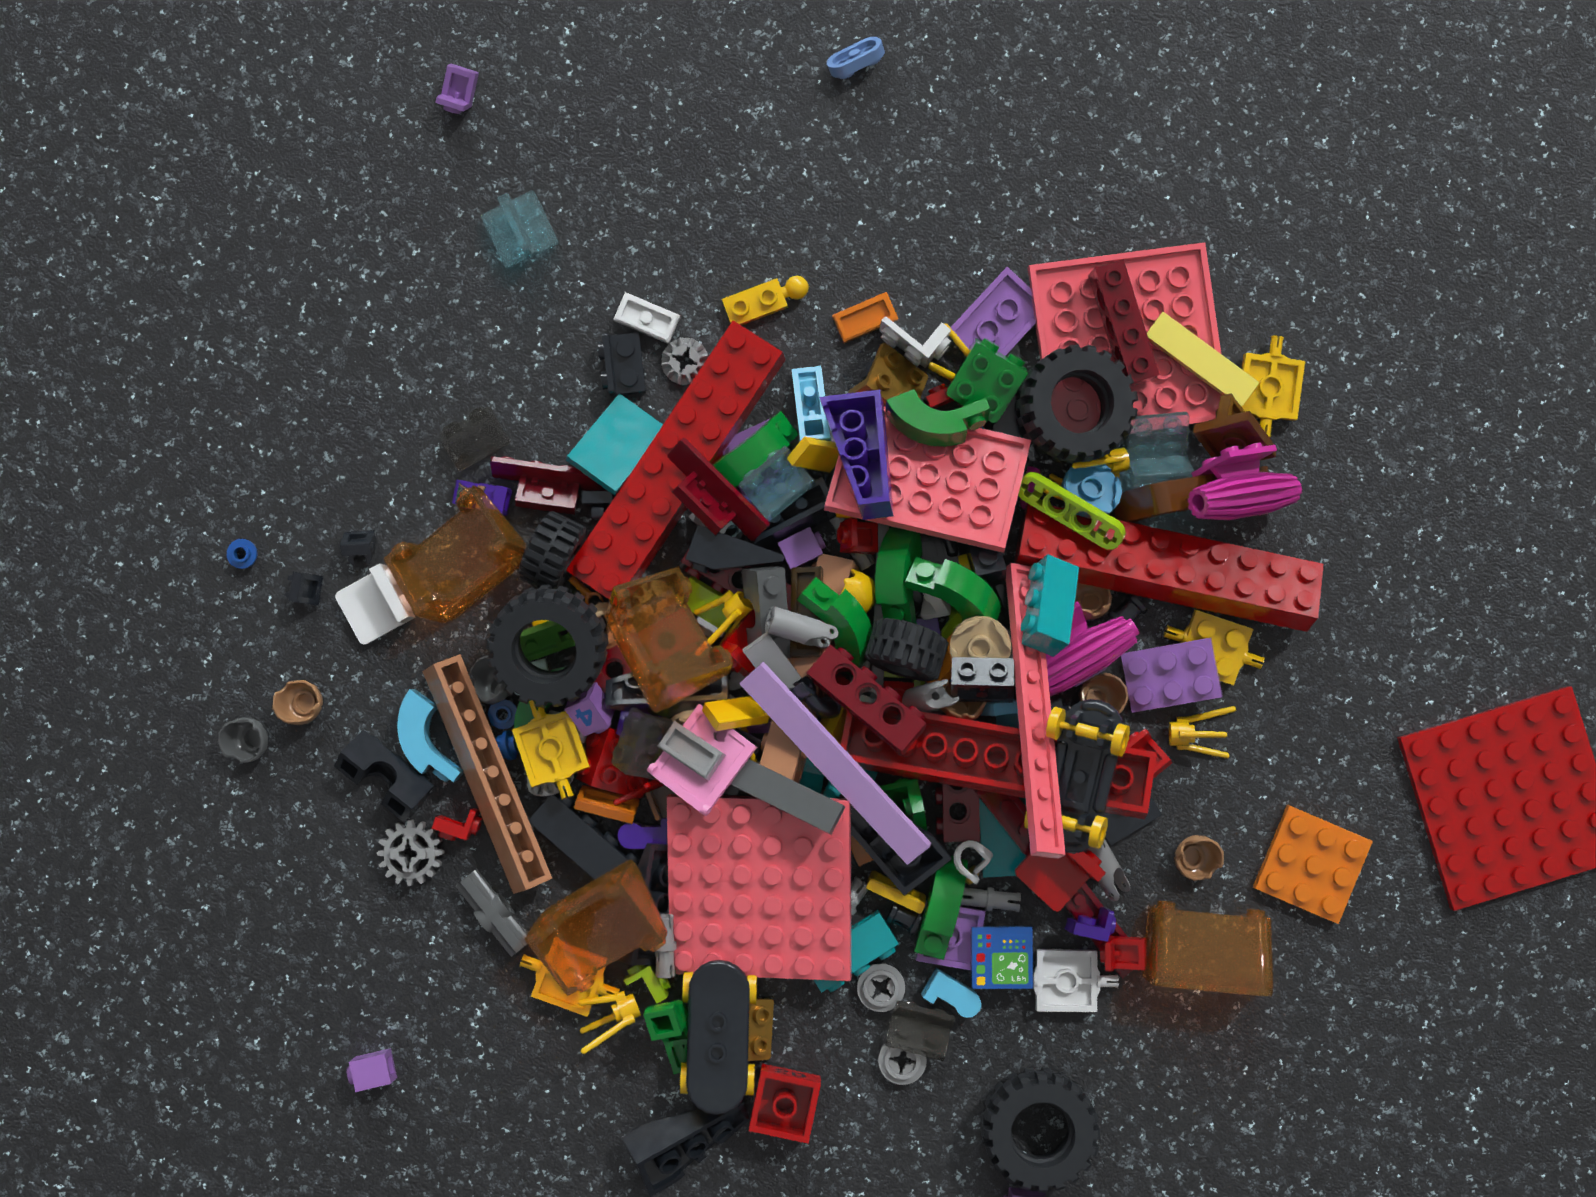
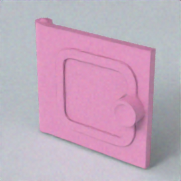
M698 704L683 724V727L726 755L710 780H706L665 751L662 752L655 763L649 765L647 772L701 814L707 816L757 747L734 729L716 731L702 712L703 706Z

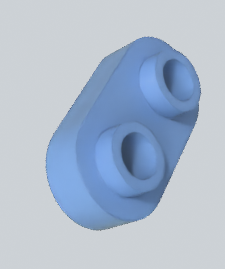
M868 37L830 56L827 60V65L831 76L846 79L851 77L854 72L866 66L877 64L885 54L882 41L878 37Z

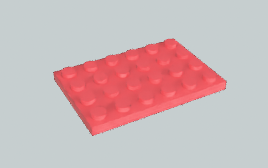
M885 414L894 516L867 519V521L1004 553L1031 440L979 428L967 430L965 443L945 447L930 446L918 443L902 434L893 426ZM838 456L824 510L862 519L840 456Z

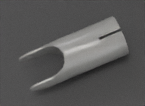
M775 606L770 609L765 623L766 633L809 646L827 648L830 645V639L833 640L838 637V630L833 625Z
M948 679L907 689L903 694L902 703L907 708L913 705L921 712H930L954 705L960 698H952L948 695L943 687L948 682Z
M1104 839L1100 849L1090 847L1087 850H1090L1102 861L1099 866L1106 874L1101 878L1099 884L1111 901L1119 900V892L1114 885V881L1123 892L1130 890V883Z

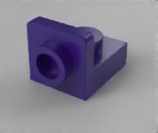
M1100 907L1097 919L1084 915H1078V920L1067 918L1065 930L1074 935L1108 942L1109 936L1114 933L1116 927L1114 911Z

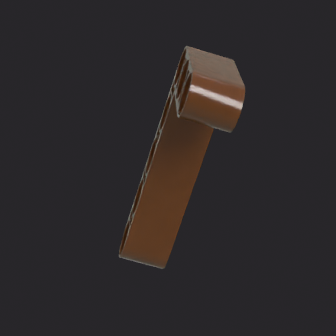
M1268 466L1259 467V472H1269ZM1214 474L1153 483L1122 492L1119 504L1113 510L1114 518L1126 522H1136L1167 513L1189 510L1188 498L1190 497L1189 493L1193 491L1192 489L1215 481L1217 477Z

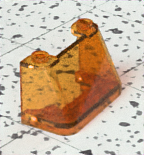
M474 485L464 489L459 494L456 505L460 512L419 545L407 542L398 543L392 548V552L383 558L416 616L439 623L449 622L462 614L519 568L527 544L486 493Z
M679 566L614 586L606 610V621L609 630L654 712L665 710L728 675L733 665L730 652L727 649L724 650L720 645L711 647L687 604L692 593V585L688 577H684Z
M631 859L548 907L540 914L524 939L565 994L569 996L576 991L582 993L589 989L595 982L593 978L598 970L639 947L643 951L650 949L651 952L658 950L666 943L665 938L668 931L640 869Z
M1158 900L1157 905H1148L1145 936L1146 969L1142 971V977L1150 984L1162 987L1272 996L1271 917L1265 916L1266 911L1247 909V914H1241V916L1185 911L1175 908V902Z

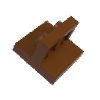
M1232 393L1220 396L1219 408L1216 410V419L1194 425L1193 434L1211 458L1221 456L1220 451L1232 446H1238L1240 450L1254 443H1261L1262 446L1274 445L1250 411L1245 412ZM1276 451L1261 460L1275 458Z

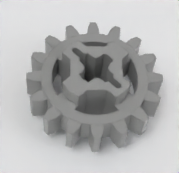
M414 819L408 820L406 827L402 822L396 823L397 831L389 828L385 831L389 838L379 840V843L385 846L383 850L377 852L378 856H384V861L379 864V867L387 866L389 870L385 876L388 878L395 874L396 884H400L406 879L407 885L412 886L414 885L415 878L422 884L426 882L425 874L429 877H433L436 874L432 868L433 866H442V862L437 859V856L444 854L445 850L437 849V845L443 840L442 838L434 839L433 835L436 830L430 829L426 831V822L424 821L420 822L417 827H415ZM404 834L402 843L399 846L392 847L395 840ZM419 835L426 840L428 846H425L419 840ZM410 846L411 850L417 852V855L412 858L410 855L405 854V850L410 848ZM393 859H396L402 865V870L394 863ZM422 859H429L426 866L417 872L419 862Z

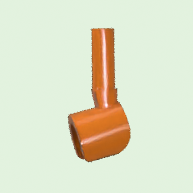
M572 575L568 579L585 596V603L587 605L590 604V599L593 596H598L604 602L601 594L591 592L575 576Z

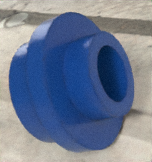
M246 539L233 541L227 549L229 563L239 569L251 567L258 556L256 546ZM241 548L246 551L243 559L237 557V551Z
M506 699L491 705L488 711L490 723L498 729L512 727L517 710L516 705ZM502 708L508 712V717L505 720H501L498 717V711Z
M511 730L504 731L502 735L496 737V742L503 759L515 760L519 750L513 732Z

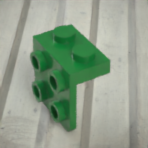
M975 338L969 348L968 356L947 388V395L963 406L986 398L990 406L988 421L996 423L1003 415L1028 375V372L1023 367L1025 362L1011 353L1006 357L998 352L999 346L987 338H984L981 342Z

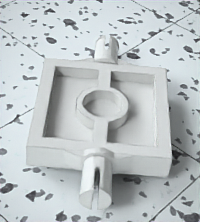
M1036 949V966L1033 971L1036 1011L1097 1012V996L1100 987L1118 988L1119 986L1117 982L1119 981L1118 975H1100L1097 967V950Z

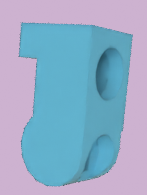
M935 968L921 992L922 997L933 1004L937 997L953 1005L956 1011L966 1018L975 1016L981 1008V1000L972 988L938 968Z

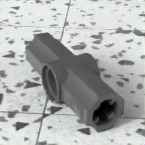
M477 869L456 885L458 891L475 910L474 915L481 926L487 932L494 934L511 957L533 940L515 918L514 910L508 901L500 893H496Z

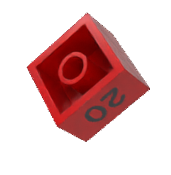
M762 1063L749 1122V1131L809 1144L821 1086V1076Z

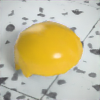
M851 569L854 577L843 580L845 586L842 592L844 589L850 592L867 613L876 602L875 582L870 576Z

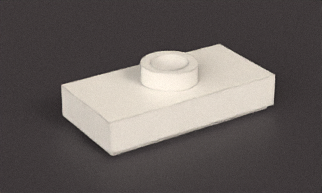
M626 292L614 317L615 322L667 344L670 343L680 319V315Z

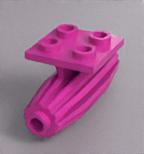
M1254 443L1240 450L1238 446H1232L1220 451L1221 456L1203 461L1202 467L1192 472L1193 477L1214 474L1217 480L1192 489L1193 491L1189 493L1188 507L1192 511L1191 514L1199 519L1232 520L1269 514L1296 503L1300 499L1302 486L1297 480L1298 478L1293 476V474L1259 472L1260 460L1277 451L1276 445L1262 446L1261 443Z
M1077 601L1074 605L1069 645L1054 657L1046 654L1050 696L1064 692L1103 670L1137 643L1135 636L1139 635V631L1132 619L1126 620L1123 616L1088 628L1082 608Z

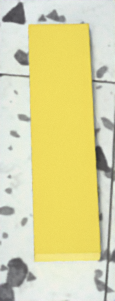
M1165 312L1159 315L1147 331L1149 342L1221 395L1232 393L1241 407L1260 383Z

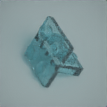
M529 191L513 200L508 193L497 197L500 206L481 215V219L506 268L519 264L559 243L534 191Z
M786 446L772 452L766 462L757 469L749 471L744 476L743 481L739 483V486L754 507L769 522L816 484L804 468L790 464L787 457L791 451Z

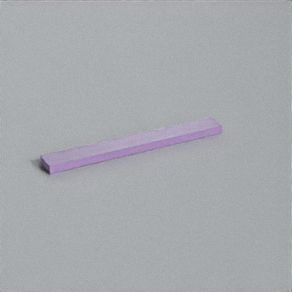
M764 662L739 683L907 865L930 847L931 842Z

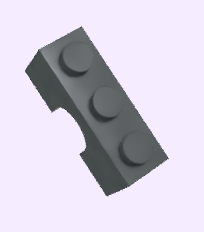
M762 565L742 568L744 598L751 601L755 611L754 627L746 628L748 645L766 633V619L773 606L788 610L785 568ZM770 634L785 656L790 659V640Z

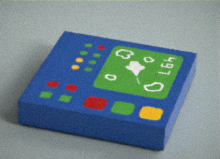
M1031 926L971 927L972 989H1033V932Z

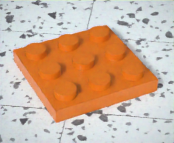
M1287 805L1253 888L1339 924L1373 841Z

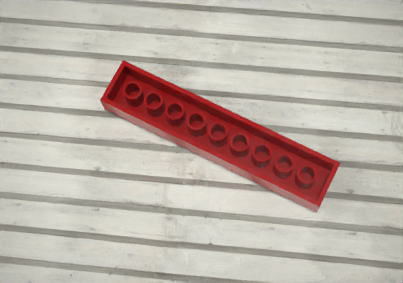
M734 320L731 322L566 569L567 572L622 607L687 509L672 493L687 476L667 455L682 438H686L712 465L721 458L731 440L737 434L786 359L781 350Z
M1028 503L1023 512L1014 559L1016 564L1032 566L1049 554L1078 566L1077 583L1305 632L1318 619L1324 565L1322 563L1122 520L1119 521L1125 527V538L1117 548L1105 549ZM1052 506V507H1054V508L1057 509V510H1062V509H1064V508H1061V507ZM1076 515L1080 524H1091L1092 519ZM1098 521L1093 531L1096 532L1102 522ZM1109 529L1106 537L1111 540L1114 537L1115 531Z
M861 701V702H862L863 704H865V705H871V704H873V703ZM847 711L841 746L863 770L1025 798L1019 728L922 712L925 716L923 721L926 722V729L907 752L901 756ZM889 711L884 715L883 719L887 724L894 725L901 720V716L896 711ZM1126 747L1123 756H1118L1105 813L1145 820L1149 809L1157 752Z

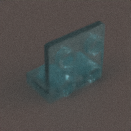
M1188 412L1142 415L1131 420L1130 424H1132L1133 429L1128 435L1127 452L1130 459L1128 473L1134 487L1193 477L1192 472L1194 470L1187 457Z

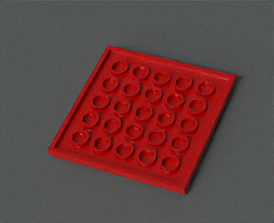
M1566 686L1397 737L1451 910H1459L1596 868V762L1572 686Z

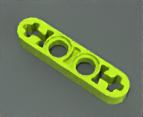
M1029 472L1022 477L1018 496L1023 501L1100 547L1115 549L1125 538V527L1119 520L1039 473ZM1030 482L1036 484L1035 490L1032 493L1027 490ZM1048 490L1049 493L1041 500L1040 497L1043 495V492ZM1052 496L1061 497L1065 502V508L1062 510L1055 509L1050 503V498ZM1080 511L1087 512L1092 519L1091 524H1080L1076 514ZM1098 521L1102 522L1096 532L1093 531ZM1109 529L1115 531L1114 537L1111 540L1106 537Z

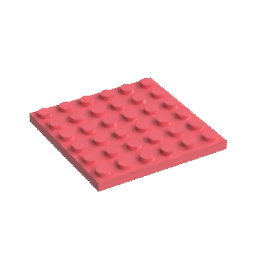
M1205 242L1028 266L1040 360L1060 348L1065 349L1070 345H1079L1080 348H1083L1086 345L1096 347V352L1100 353L1105 350L1111 353L1112 357L1110 360L1115 363L1088 275L1096 267L1124 259L1146 332L1159 315L1165 312L1221 354ZM1150 342L1160 375L1151 381L1130 387L1131 392L1137 391L1138 401L1133 403V408L1138 409L1137 417L1131 420L1130 424H1132L1133 429L1130 433L1194 425L1216 419V410L1219 408L1220 396L1222 395ZM1070 377L1060 381L1054 387L1051 397L1052 410L1056 419L1063 427L1075 433H1085L1097 425L1101 414V404L1096 391L1090 384L1081 379Z
M669 794L667 796L669 914L674 915L673 935L674 941L677 942V949L674 950L675 974L684 975V972H693L694 974L701 965L709 961L724 960L739 966L746 977L747 975H755L758 978L851 980V804L846 798H830L845 806L832 835L753 796L722 795L707 816L701 814L677 794Z

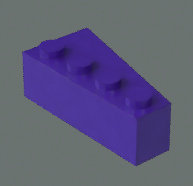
M880 389L819 397L862 519L894 516L885 412Z

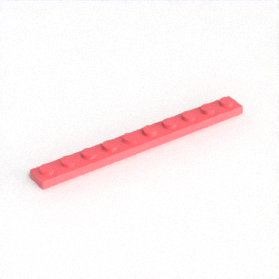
M1010 563L1006 566V587L1030 853L1032 856L1059 859L1065 855L1055 743L1054 739L1046 736L1047 722L1051 713L1046 654L1021 644L1023 636L1021 623L1026 616L1027 605H1025V597L1030 588L1031 580L1028 579V574L1032 566Z

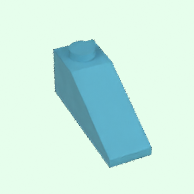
M821 366L792 369L799 440L801 441L806 436L831 441L829 426L819 398L825 396Z

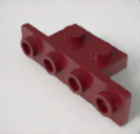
M682 438L669 452L667 457L687 476L672 493L714 535L732 521L751 541H754L770 525L769 521L686 438Z
M507 456L491 457L492 477L519 481L515 498V505L517 507L575 515L580 490L607 491L583 472L569 465L557 466L544 464L540 461L515 460Z

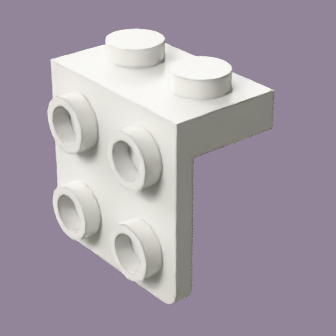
M884 317L880 323L881 339L892 348L896 346L901 348L905 352L904 357L916 367L920 364L926 368L933 358L939 360L947 351L948 345L951 342L948 339L951 329L943 323L938 326L923 346L889 318Z
M380 563L369 569L371 574L343 588L335 595L339 606L361 644H368L415 618L412 609H414L413 603L406 593L402 594L397 584L400 581L394 569Z

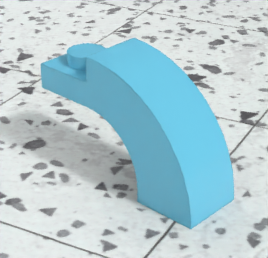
M409 689L402 701L397 723L398 737L405 756L421 774L428 772L432 766L435 768L433 773L444 782L449 780L452 782L458 781L464 773L463 769L438 751L430 737V722L435 711L438 709L436 704L418 690Z

